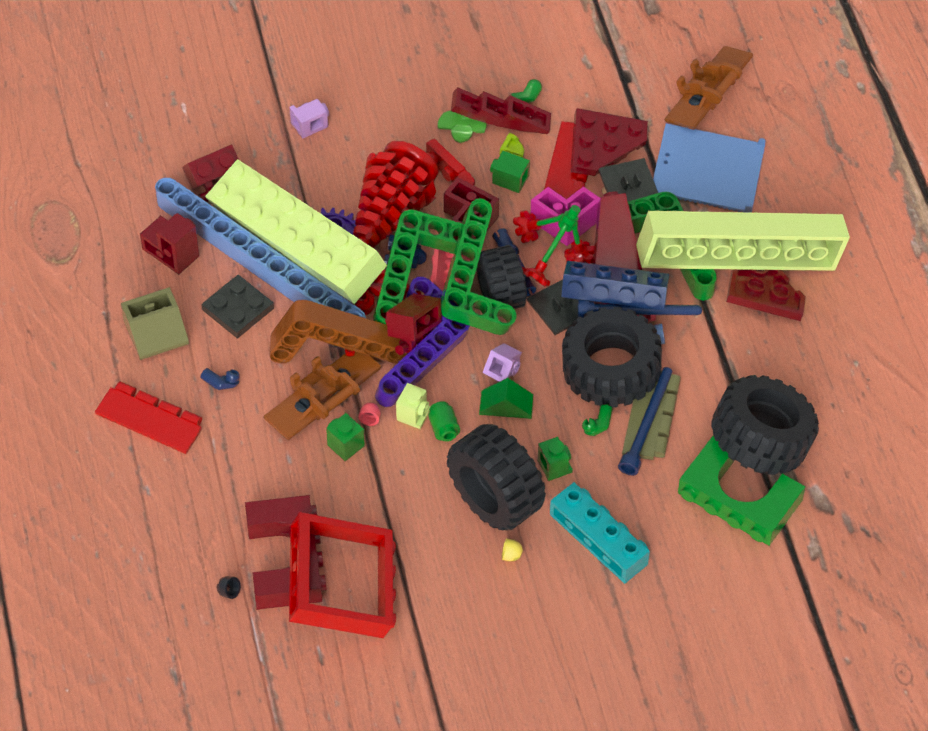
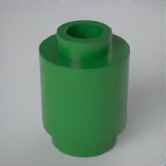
M444 401L434 403L429 409L428 417L436 439L440 441L455 439L460 433V426L453 407Z

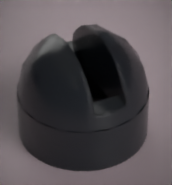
M222 577L216 586L217 592L224 598L234 599L240 593L241 583L236 577Z

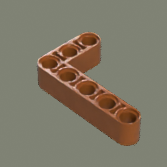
M309 300L295 301L270 336L269 356L276 363L291 361L308 337L396 364L408 354L399 355L396 353L395 347L401 339L388 336L386 324Z

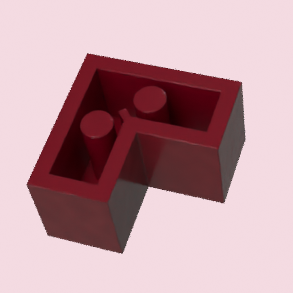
M457 177L444 192V212L454 217L452 221L462 223L472 201L479 198L485 199L492 207L488 231L499 218V198ZM474 211L475 215H477L478 217H482V215L479 212ZM453 236V238L457 241L458 236Z
M178 213L169 220L160 215L140 233L142 249L178 275L199 257L196 225L191 219L184 218Z

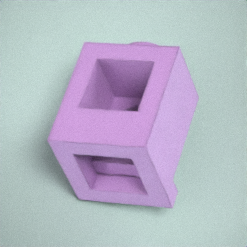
M318 99L304 103L298 108L294 105L290 107L291 124L302 139L328 127L327 117L329 116V110L325 103H320Z
M505 343L492 349L483 373L499 382L514 376L520 368L522 352Z

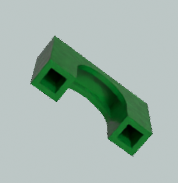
M713 435L679 479L678 494L686 501L694 502L701 506L707 513L727 521L731 527L741 529L754 540L770 546L803 501L805 486L782 474L763 498L753 502H741L732 499L721 489L719 481L734 461L728 457L726 451L723 452L718 445L719 441H716Z

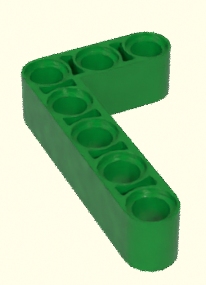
M667 191L628 201L635 234L641 232L648 211H684L677 197ZM680 269L695 298L704 301L714 296L717 279L714 269Z
M479 198L472 201L463 218L441 297V314L448 319L496 335H504L510 330L516 320L517 314L515 309L508 304L470 292L492 214L491 204L485 199ZM474 211L479 212L482 215V217H478L477 215H475ZM468 233L473 234L476 239L470 238ZM461 256L468 257L470 261L463 260ZM455 278L462 279L464 284L458 283ZM448 300L455 301L458 306H452ZM473 308L479 309L482 315L475 313ZM498 316L503 317L507 323L501 322Z
M406 210L401 214L394 234L373 321L386 324L385 318L380 313H386L403 301L417 244L454 254L457 241L453 236H459L462 223L416 210ZM404 223H411L414 225V228H408ZM434 229L439 234L433 235L429 232V230ZM398 245H405L409 250H402ZM398 267L403 273H396L392 268ZM393 290L397 293V296H391L386 291Z

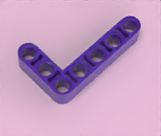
M421 276L412 280L406 298L416 293V290H419L426 296L441 299L443 291L428 278ZM448 300L452 306H458L453 300ZM441 314L442 322L434 327L435 329L380 380L375 393L376 401L384 407L395 405L406 384L409 383L415 386L464 340L470 326L448 319ZM453 324L460 325L462 329L455 328ZM435 340H441L446 345H440ZM418 356H424L429 361H423ZM401 372H407L411 377H405ZM384 389H391L394 394L386 393Z

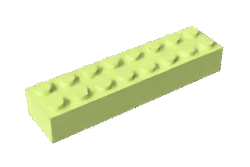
M238 159L205 196L214 208L353 304L358 301L387 266L375 249Z
M648 211L636 246L642 268L835 271L850 236L843 214Z

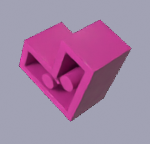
M547 187L531 199L530 213L535 214L536 219L544 220L565 213V211L570 210L572 205H576L581 209L577 221L579 236H581L596 224L600 197L582 187L568 199H565ZM558 222L543 225L541 229L555 238L560 227ZM572 230L565 232L560 240L566 246L574 241Z

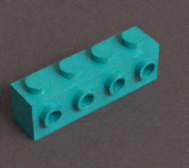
M573 482L550 500V515L624 584L648 565L650 554L648 546L642 540H637L622 522L618 523L605 506L596 503L585 488H580Z

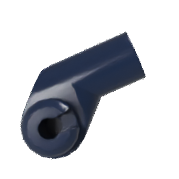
M206 368L201 373L200 378L215 389L223 390L235 388L239 384L240 374L238 371L231 369L226 372V375L219 376L209 368Z

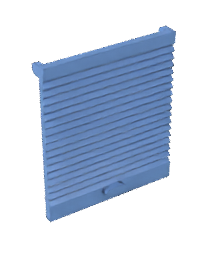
M666 123L653 178L658 193L667 191L673 193L680 200L684 199L685 201L689 200L699 204L703 203L704 205L723 207L733 211L752 213L766 140L760 138L758 142Z

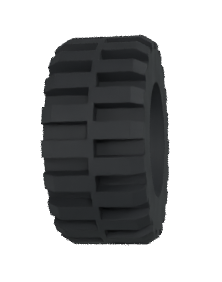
M602 307L596 312L591 310L585 313L584 318L578 317L573 322V326L568 327L562 342V362L565 381L571 386V390L576 395L581 394V399L587 402L594 401L597 406L607 404L611 407H618V404L623 403L626 406L632 404L634 399H637V401L641 400L646 396V392L649 393L654 389L655 382L659 380L661 375L662 348L661 338L657 334V329L652 323L648 324V319L643 315L637 316L636 312L630 309L624 311L621 310V307H614V309ZM607 348L622 349L634 356L630 361L616 366L602 365L590 358L597 351Z
M750 375L730 383L711 421L715 440L719 441V447L723 452L726 451L728 453V457L731 460L740 462V466L746 469L749 467L754 469V472H767L768 475H775L778 472L784 474L798 468L807 456L819 432L817 413H815L813 405L807 402V397L802 393L799 394L795 387L783 384L782 380H772L769 376L764 375L760 377Z
M482 424L453 444L449 449L447 467L450 469L449 475L454 481L453 485L460 492L463 501L470 506L472 512L477 514L484 523H489V526L492 528H498V530L502 531L512 530L543 506L546 493L544 492L545 483L542 482L541 472L537 470L536 463L533 458H530L526 448L521 446L518 440L513 435L510 436L505 429L498 428L494 424Z

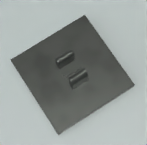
M645 158L598 169L607 193L617 191L618 194L626 193L627 201L658 193Z
M563 280L527 298L528 303L554 335L573 326V322L578 318V299L561 297Z

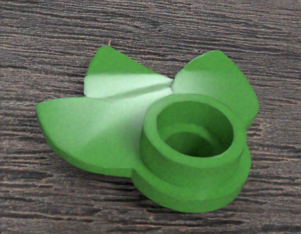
M452 111L444 112L438 120V129L451 130L453 139L459 143L468 141L473 132L484 133L487 123L473 120Z

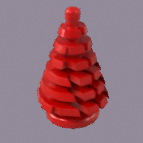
M404 141L389 142L383 152H378L377 154L372 152L366 160V171L363 176V185L358 203V208L361 210L356 214V226L354 227L353 235L372 248H375L380 244L381 240L386 239L392 232L396 231L399 218L404 211L416 210L420 212L436 199L434 196L436 194L434 181L439 173L437 164L424 150Z

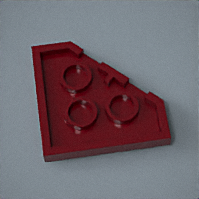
M576 108L574 114L571 172L596 176L599 174V168L609 166L610 164L614 165L626 158L628 153L644 147L647 141L648 121Z
M732 269L726 302L801 322L806 296L800 290L796 291L789 284L790 279L782 270Z

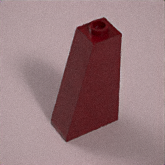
M617 191L605 193L600 198L597 208L593 264L642 270L626 193L618 194Z

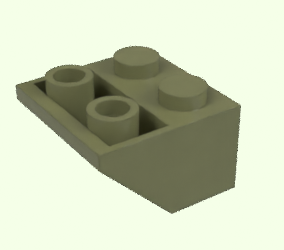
M170 287L121 303L123 320L140 360L189 344L179 307Z

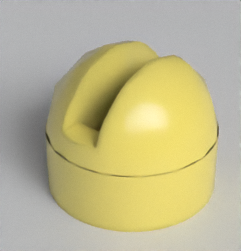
M506 538L502 551V560H518L523 552L522 545L518 541Z

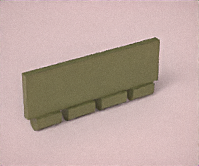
M671 375L639 455L643 459L654 460V456L658 458L665 457L668 443L667 438L670 434L672 416L677 400L676 395L678 394L681 377L678 375ZM655 387L651 392H646V396L641 400H633L622 455H625L631 449Z

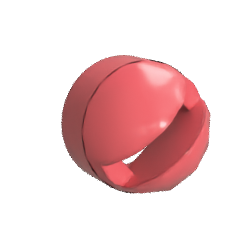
M374 403L364 404L358 416L360 422L367 426L378 424L381 416L380 409Z

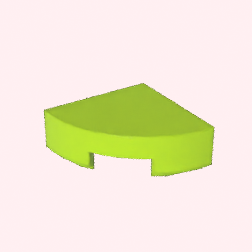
M509 133L500 148L499 155H501L502 151H506L524 158V148L519 138Z

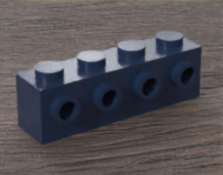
M567 261L563 275L561 297L664 311L669 274Z

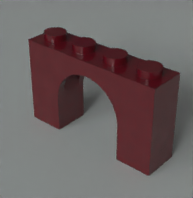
M310 495L245 502L249 539L273 536L290 538L291 524L299 512L317 515L316 505H311ZM310 534L309 603L322 602V591H327L325 575L319 574V568L324 567L322 551L316 550V544H321L319 535ZM290 566L277 570L252 572L256 610L289 606Z

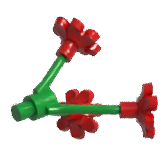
M572 205L570 210L565 211V213L544 220L536 219L535 214L529 213L527 210L520 211V217L513 218V224L519 226L515 229V234L521 236V242L524 244L530 240L532 242L537 240L539 236L536 231L540 230L543 225L558 222L560 230L542 261L539 260L535 268L522 267L525 276L533 277L544 287L550 285V281L543 274L548 266L546 263L565 232L572 230L574 236L571 248L564 251L566 263L567 261L593 263L594 246H591L587 241L583 242L579 237L577 221L581 209L578 206Z

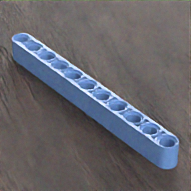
M166 177L157 181L155 185L157 203L162 210L172 217L178 213L184 218L191 219L196 225V232L199 236L291 301L309 300L366 318L365 313L174 179Z

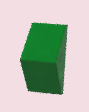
M506 378L481 390L479 415L532 419L534 394L511 379Z

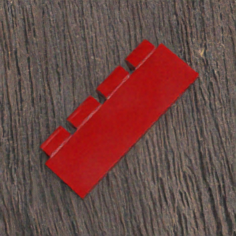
M561 121L544 190L549 187L565 199H568L582 187L586 186L585 183L587 182L588 175L571 172L574 123Z
M121 381L117 383L115 388L110 387L95 410V414L187 454L202 430L200 426L202 422L201 416L185 410L180 418L182 408L164 400L158 405L159 398L141 390L136 394L137 388Z

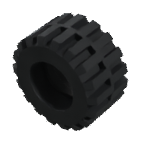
M510 245L481 251L476 270L482 296L508 304L514 309L524 307L527 298L526 282L515 250Z

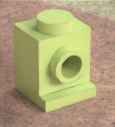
M409 383L406 384L396 402L397 421L421 429L431 407L427 401V390Z

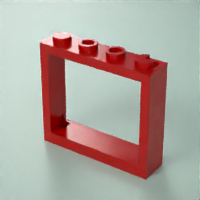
M299 512L290 528L289 622L384 638L390 629L394 628L396 623V613L393 612V603L396 598V589L393 588V579L396 573V566L393 564V555L396 548V543L393 541V530ZM310 534L378 547V616L309 603Z

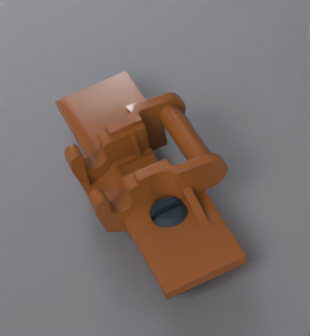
M723 46L714 59L706 62L702 68L699 66V61L694 59L690 64L693 73L692 79L686 83L685 77L680 76L676 81L680 94L683 97L665 117V122L694 130L709 110H714L715 104H719L722 101V96L727 89L736 83L735 80L742 76V70L752 59L753 53Z
M355 352V355L351 357L344 354L331 365L325 367L321 363V358L317 356L311 360L312 372L302 380H300L297 372L290 376V383L294 393L265 414L263 418L283 437L290 440L314 420L326 419L330 411L352 394L357 395L360 392L359 386L382 369V366L370 355ZM339 391V392L336 393L333 397H331L329 400H327L331 395H333L335 392Z

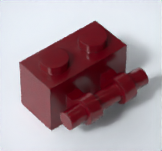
M231 144L187 163L182 169L192 190L202 185L204 186L206 192L198 196L208 202L205 196L214 187L212 181L221 178L239 158Z
M413 293L386 312L385 322L388 336L401 339L395 347L397 354L409 353L431 333V329L442 322L440 298Z

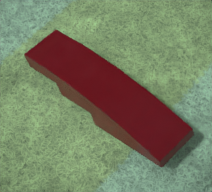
M457 87L453 92L452 112L498 127L540 134H548L550 132V112L511 95L503 100L485 91L477 96Z

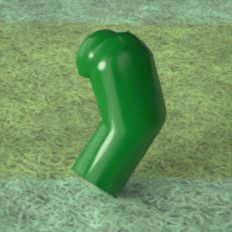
M532 79L528 81L523 92L511 93V96L527 103H532L542 91V84L539 80Z
M601 405L597 419L590 418L589 421L585 419L582 423L584 433L589 436H596L608 430L613 411L612 407Z

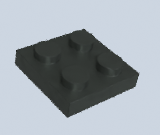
M238 274L204 301L201 306L207 315L238 339L274 309V302Z

